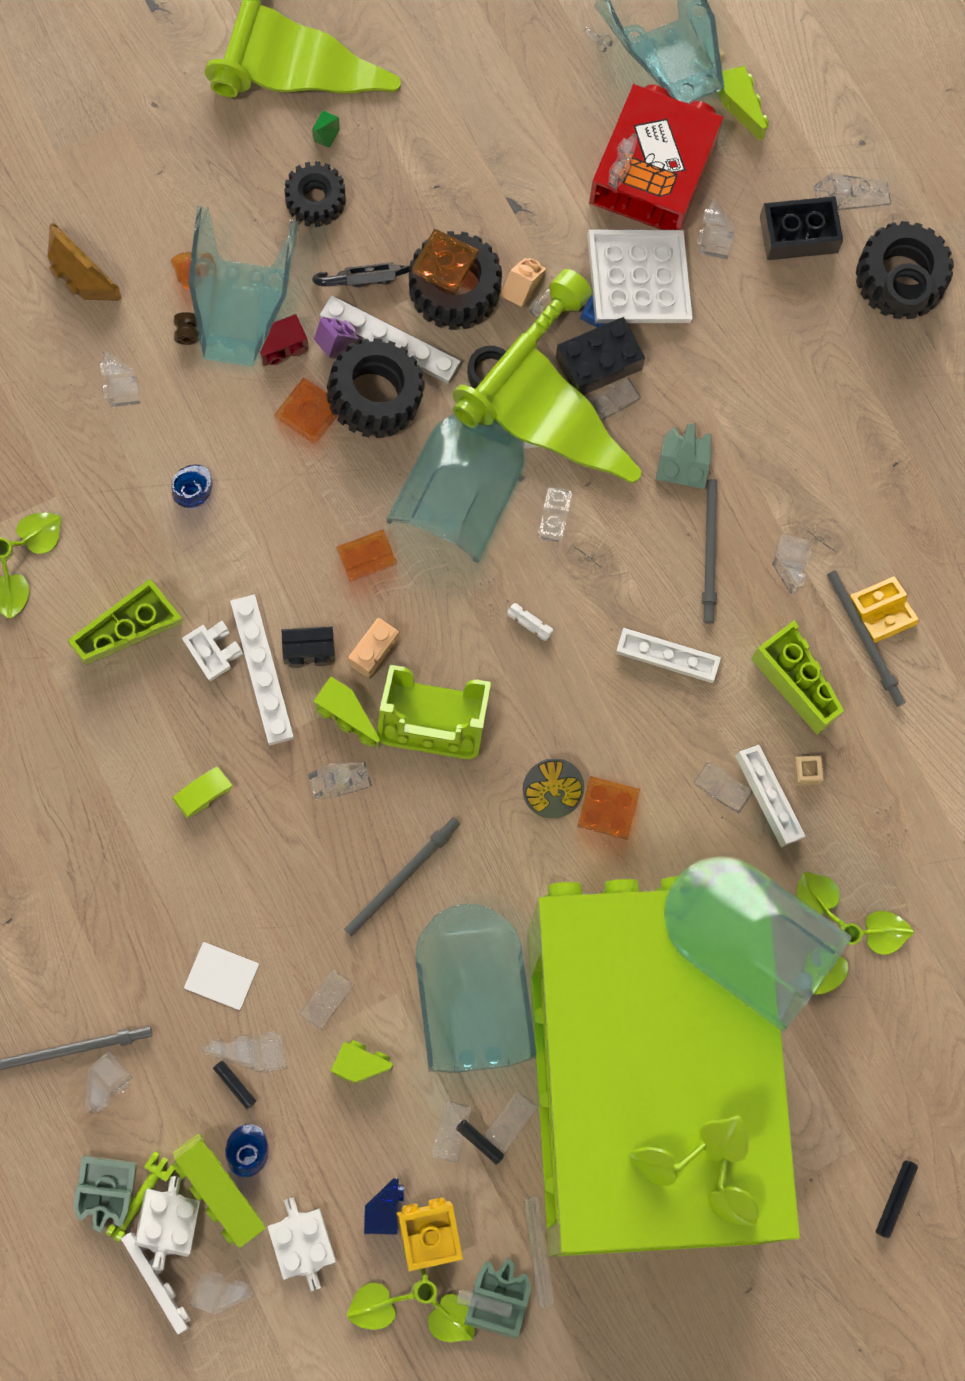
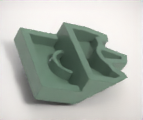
M696 422L687 424L683 436L679 435L677 429L673 427L663 438L656 480L705 489L712 452L711 433L704 434L701 439H698L696 436Z
M83 1156L73 1204L78 1219L84 1220L88 1214L93 1215V1229L100 1233L109 1217L113 1218L115 1225L122 1227L133 1196L137 1163Z
M506 1258L501 1269L497 1272L493 1270V1265L486 1260L478 1273L464 1324L517 1340L532 1288L528 1275L522 1274L518 1278L513 1277L514 1263Z

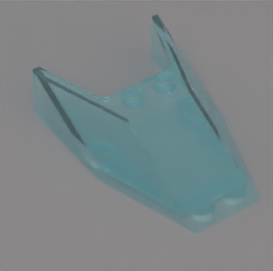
M596 0L594 7L628 53L661 87L668 91L672 98L690 103L724 89L715 16L707 0H677L679 19L649 32H646L638 25L624 28L610 0ZM630 32H638L640 35L632 36Z
M197 206L188 282L204 359L247 366L254 365L287 296L300 221L291 220L289 234L274 264L267 267L221 259L217 251L209 207Z

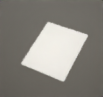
M203 942L184 989L240 1010L259 963Z

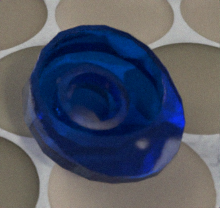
M198 464L188 465L180 469L175 474L171 485V494L174 501L185 508H194L202 505L210 496L213 486L210 471Z
M245 1124L236 1128L230 1134L225 1148L226 1162L231 1172L235 1175L251 1177L258 1174L264 1168L268 1159L269 1144L263 1130L258 1126Z

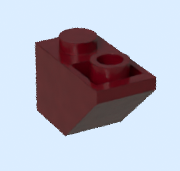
M297 314L273 322L260 351L263 367L266 365H276L284 358L299 356L309 349L308 338Z

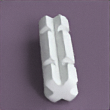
M514 603L509 608L507 615L513 620L517 619L518 623L532 633H538L537 636L544 641L551 637L553 628L547 624L543 625V621L527 610L523 611V608L517 603Z

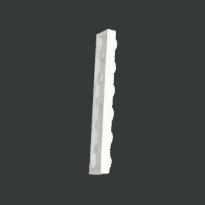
M332 295L320 313V319L327 317L348 321L355 328L354 333L360 340L369 339V342H372L374 338H380L382 342L388 343V341L396 343V347H404L408 350L407 355L409 357L414 356L418 361L416 367H421L423 372L448 385L460 366V360Z
M255 594L231 600L232 610L268 744L270 746L293 740L292 729Z

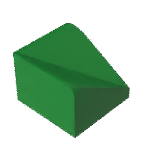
M323 110L312 128L314 142L327 148L331 147L340 130L339 117Z

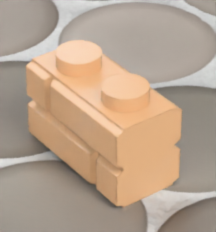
M377 618L349 655V666L370 679L391 651L390 648H393L399 640V631L382 619Z

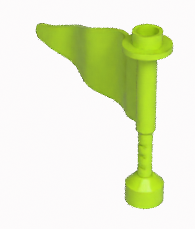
M242 0L224 58L208 61L204 70L206 78L211 82L210 88L216 94L227 98L236 97L238 92L248 90L252 82L276 92L317 90L338 94L366 91L397 92L401 86L400 77L358 58L331 35L321 30L298 24L276 10L262 6L261 0Z
M563 269L549 285L551 303L526 333H522L476 389L466 385H459L453 391V399L456 403L453 407V413L460 422L471 428L477 427L478 424L491 425L496 420L507 432L523 442L551 450L579 465L613 474L633 484L641 477V469L610 437L588 399L570 385L554 368L551 362L536 349L537 341L562 311H579L592 295L590 285L580 274L570 269Z

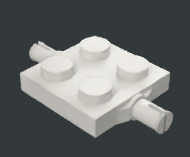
M176 1176L170 1177L169 1188L166 1192L147 1189L144 1194L134 1245L145 1247L155 1252L152 1266L154 1270L157 1268L158 1271L164 1270L166 1255L177 1254L188 1257L190 1254L200 1201L178 1194L182 1180L180 1177L177 1179Z
M294 1197L283 1200L288 1217L281 1222L267 1226L283 1280L297 1275L306 1276L310 1292L320 1289L322 1287L317 1272L324 1266L337 1262L322 1211L317 1209L308 1213H299Z

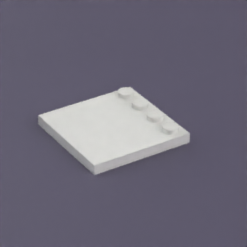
M683 230L588 231L587 240L595 323H609L621 317H624L627 323H691L693 318Z

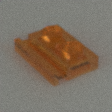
M384 529L336 546L349 582L397 565Z

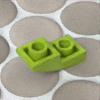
M217 766L173 796L172 800L188 819L208 808L211 801L231 791L233 785Z

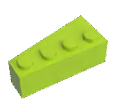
M148 579L69 638L68 643L86 666L181 625L182 617L154 582Z
M793 620L759 646L751 660L816 735H819L833 724L844 710L829 682L825 681L819 663L812 657L806 639H803L799 633V626Z
M198 1133L173 1152L174 1159L177 1162L173 1167L182 1179L187 1176L193 1184L189 1189L198 1201L203 1198L209 1206L205 1211L214 1223L219 1220L225 1228L221 1233L230 1245L235 1242L238 1248H241L266 1229L265 1224L243 1193L238 1190L239 1188L231 1176L222 1168L223 1166L214 1152L206 1146L204 1138Z

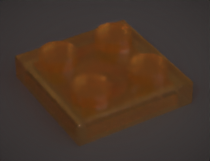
M434 228L412 267V273L456 294L474 263L479 249Z
M303 377L276 411L274 417L315 445L338 414H332L330 410L331 403L327 402V393Z
M590 776L577 827L627 840L640 789Z

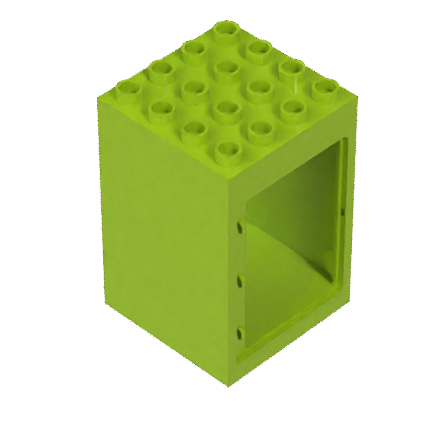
M731 873L720 875L717 877V885L702 889H695V879L692 876L667 877L660 880L661 888H657L655 891L639 892L638 880L616 879L604 882L605 891L600 892V894L582 895V884L579 882H559L549 884L548 894L538 898L528 930V948L548 1257L758 1245L800 1239L768 886H752L751 874ZM739 1115L747 1134L748 1153L741 1161H728L724 1186L726 1189L730 1187L739 1188L751 1195L758 1209L756 1224L751 1226L735 1225L721 1219L712 1210L709 1204V1195L713 1191H719L718 1183L722 1160H711L707 1156L706 1150H703L682 1170L676 1171L677 1179L675 1183L669 1186L656 1185L645 1179L632 1163L629 1156L630 1153L640 1148H660L671 1153L675 1159V1164H679L701 1145L700 1131L703 1125L711 1121L725 1120Z

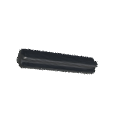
M906 1160L901 1166L876 1228V1233L881 1237H891L918 1169V1165L914 1162Z

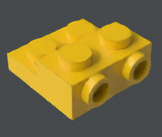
M445 1198L429 1200V1206L418 1208L416 1203L402 1206V1212L396 1213L408 1271L463 1259L453 1204L450 1201L445 1202Z

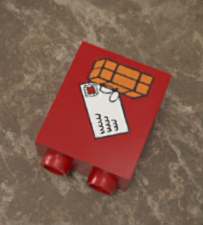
M633 84L593 178L589 204L659 230H681L717 143L724 116L716 114L715 109L705 102L692 101L688 104L674 99L661 86L650 84L644 88Z

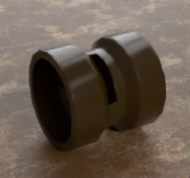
M181 312L174 315V326L176 327L174 341L176 343L192 345L199 341V332L196 330L199 324L198 315L191 312Z

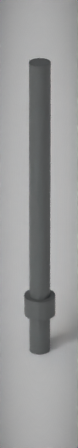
M715 479L707 480L705 591L702 593L704 623L706 624L714 623V605L717 604V593L715 592L717 480Z
M830 572L827 574V577L882 679L880 682L884 690H888L896 707L904 705L906 702L897 687L899 684L894 674H890L837 572Z
M452 817L440 831L436 830L429 837L431 840L344 930L352 936L438 847L441 848L448 841L447 837L460 825L459 821Z
M151 1026L135 1030L127 1028L118 1030L117 1034L0 1059V1070L117 1044L121 1046L132 1044V1041L152 1037Z

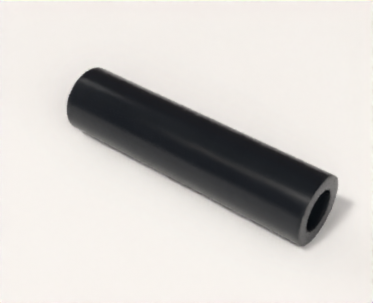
M223 1060L213 1067L216 1074L246 1110L257 1102Z
M464 1119L458 1124L456 1130L495 1165L503 1159L504 1154L468 1121Z

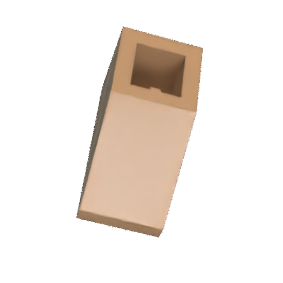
M524 258L510 270L500 296L522 307L529 301L546 268L540 266V262L535 259Z

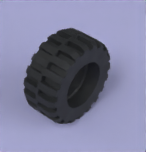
M901 221L900 225L893 222L887 224L886 229L881 227L876 230L875 234L867 240L856 267L855 274L858 276L856 283L859 289L862 288L860 294L863 299H869L868 305L873 309L876 307L880 309V314L885 316L892 314L894 319H901L902 316H906V319H913L917 313L919 316H923L928 313L929 309H934L945 294L952 280L954 260L950 258L952 254L950 248L944 246L945 240L941 236L937 237L934 235L935 231L930 227L927 230L922 227L923 224L915 222V225H910L909 221ZM895 256L907 257L927 270L932 278L933 289L930 298L922 309L914 313H901L895 311L887 304L883 295L884 283L888 276L884 267V260ZM897 281L894 282L893 288L902 298L913 300L919 298L922 293L919 283L907 285Z
M447 231V235L444 236L441 233L433 235L432 241L427 239L422 243V249H416L413 254V260L410 261L409 295L411 301L414 302V308L418 313L423 312V318L426 321L431 322V320H434L435 326L440 328L443 325H447L449 330H456V326H462L463 329L470 328L473 322L475 325L483 322V316L489 317L492 314L493 307L497 306L499 302L502 267L499 265L497 253H492V247L488 243L482 244V238L476 235L473 238L469 237L468 232L461 231V234H454V231ZM459 266L471 271L478 279V284L465 294L450 295L439 290L433 284L432 278L443 268Z
M374 338L372 342H369V339H362L359 341V345L353 342L347 346L346 350H342L338 354L331 368L326 396L327 402L331 403L330 410L332 414H338L337 421L343 426L347 424L349 431L356 433V431L362 432L364 437L374 434L376 438H384L385 433H388L389 436L395 435L399 429L404 430L409 425V422L413 421L423 397L425 381L422 379L423 372L421 367H416L418 361L414 356L409 357L407 355L408 350L404 347L398 348L395 346V342L388 341V343H385L380 338ZM366 374L382 376L394 386L397 397L388 402L370 401L358 393L353 380Z

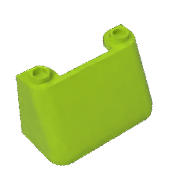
M390 665L379 710L377 735L380 738V742L387 746L461 759L477 757L491 682L478 679L471 680L465 684L464 691L414 683V674L411 670L403 666Z

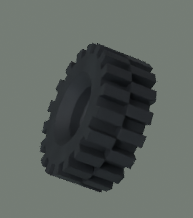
M315 161L314 166H311L310 162H305L304 168L298 165L296 173L291 171L289 173V180L286 179L285 181L286 206L289 209V214L292 217L295 216L297 222L301 223L304 220L305 226L309 227L311 223H315V227H320V222H324L326 226L330 224V218L335 221L338 219V212L342 214L344 210L343 205L346 202L345 184L342 176H338V170L334 168L331 171L329 164L325 163L324 167H322L320 161ZM312 189H319L324 192L325 196L320 201L312 202L307 200L306 193Z

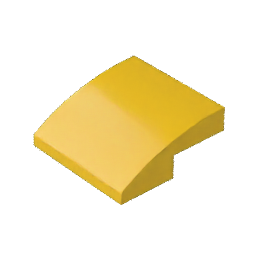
M895 576L850 595L874 643L918 625L919 619L906 601L907 594Z

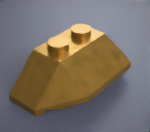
M52 222L49 229L48 259L51 265L49 269L52 274L58 279L62 277L66 281L65 285L73 295L78 294L83 300L119 301L122 298L119 287Z

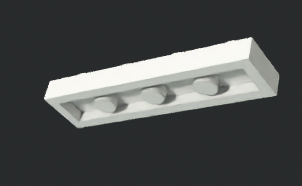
M623 628L615 653L713 683L721 659V657L626 628Z
M760 745L738 752L735 757L780 846L784 847L804 838L805 834Z
M130 1232L122 1237L121 1240L176 1333L180 1335L190 1328L187 1322L191 1319L183 1306L177 1307L173 1300L176 1297L173 1288L169 1282L164 1284L159 1277L162 1271H158V1268L156 1270L152 1269L154 1258L149 1260L145 1253V1250L148 1248L134 1245L136 1236Z

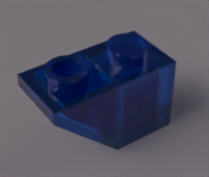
M393 1178L365 1205L364 1235H397V1229H399L396 1214L398 1212V1201L404 1202V1185H399V1178Z

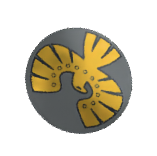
M551 758L535 764L528 771L523 782V797L526 804L534 813L545 818H560L570 814L578 807L584 795V780L580 771L572 763L563 759Z

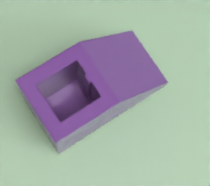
M322 317L319 321L314 340L329 358L337 359L338 354L342 350H346L347 346L351 343H356L359 338L354 333L355 328L348 321Z

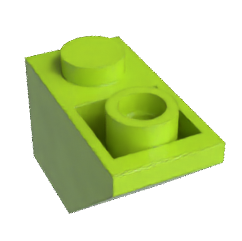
M351 1040L350 1044L344 1041L332 1066L331 1074L356 1085L390 1072L393 1068V1063L389 1062V1056L376 1051L373 1055L364 1051L366 1046L357 1041Z

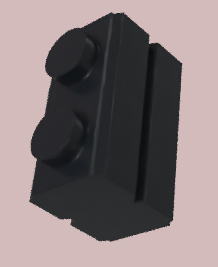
M333 626L281 629L284 665L289 664L291 668L303 667L304 663H314L315 666H328L330 662L335 661Z

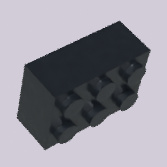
M836 196L763 204L760 222L767 260L835 254L839 252L843 242Z
M624 317L558 344L555 356L569 384L583 395L643 370L645 356Z

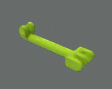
M156 1151L153 1152L144 1166L151 1173L130 1203L122 1227L111 1224L105 1233L119 1243L121 1238L125 1236V1231L141 1208L145 1191L147 1189L152 1190L160 1178L168 1182L175 1172L174 1163L169 1166L167 1172L163 1170L168 1162V1159L165 1157L162 1158L158 1166L154 1164L159 1157V1153Z

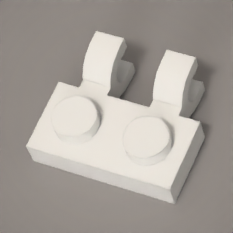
M220 621L208 631L202 625L182 638L210 682L231 669L228 661L235 660L243 655L236 641L222 651L214 642L230 634L223 621Z

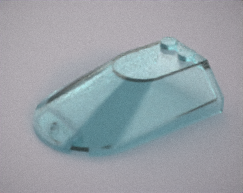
M454 414L445 418L429 435L387 517V523L392 525L393 522L414 525L456 544L470 555L474 562L478 563L521 475L524 461L521 441L507 432L496 420L491 425L478 424L477 427L471 428L460 422Z
M710 858L693 864L678 876L671 886L665 901L664 914L667 933L673 946L681 956L782 1031L787 1029L809 1001L852 937L753 866L732 858Z
M462 904L441 911L433 917L421 932L416 947V969L429 1072L461 1073L509 1067L535 1059L536 1047L523 952L516 930L509 921H506L497 914L495 910L485 906Z

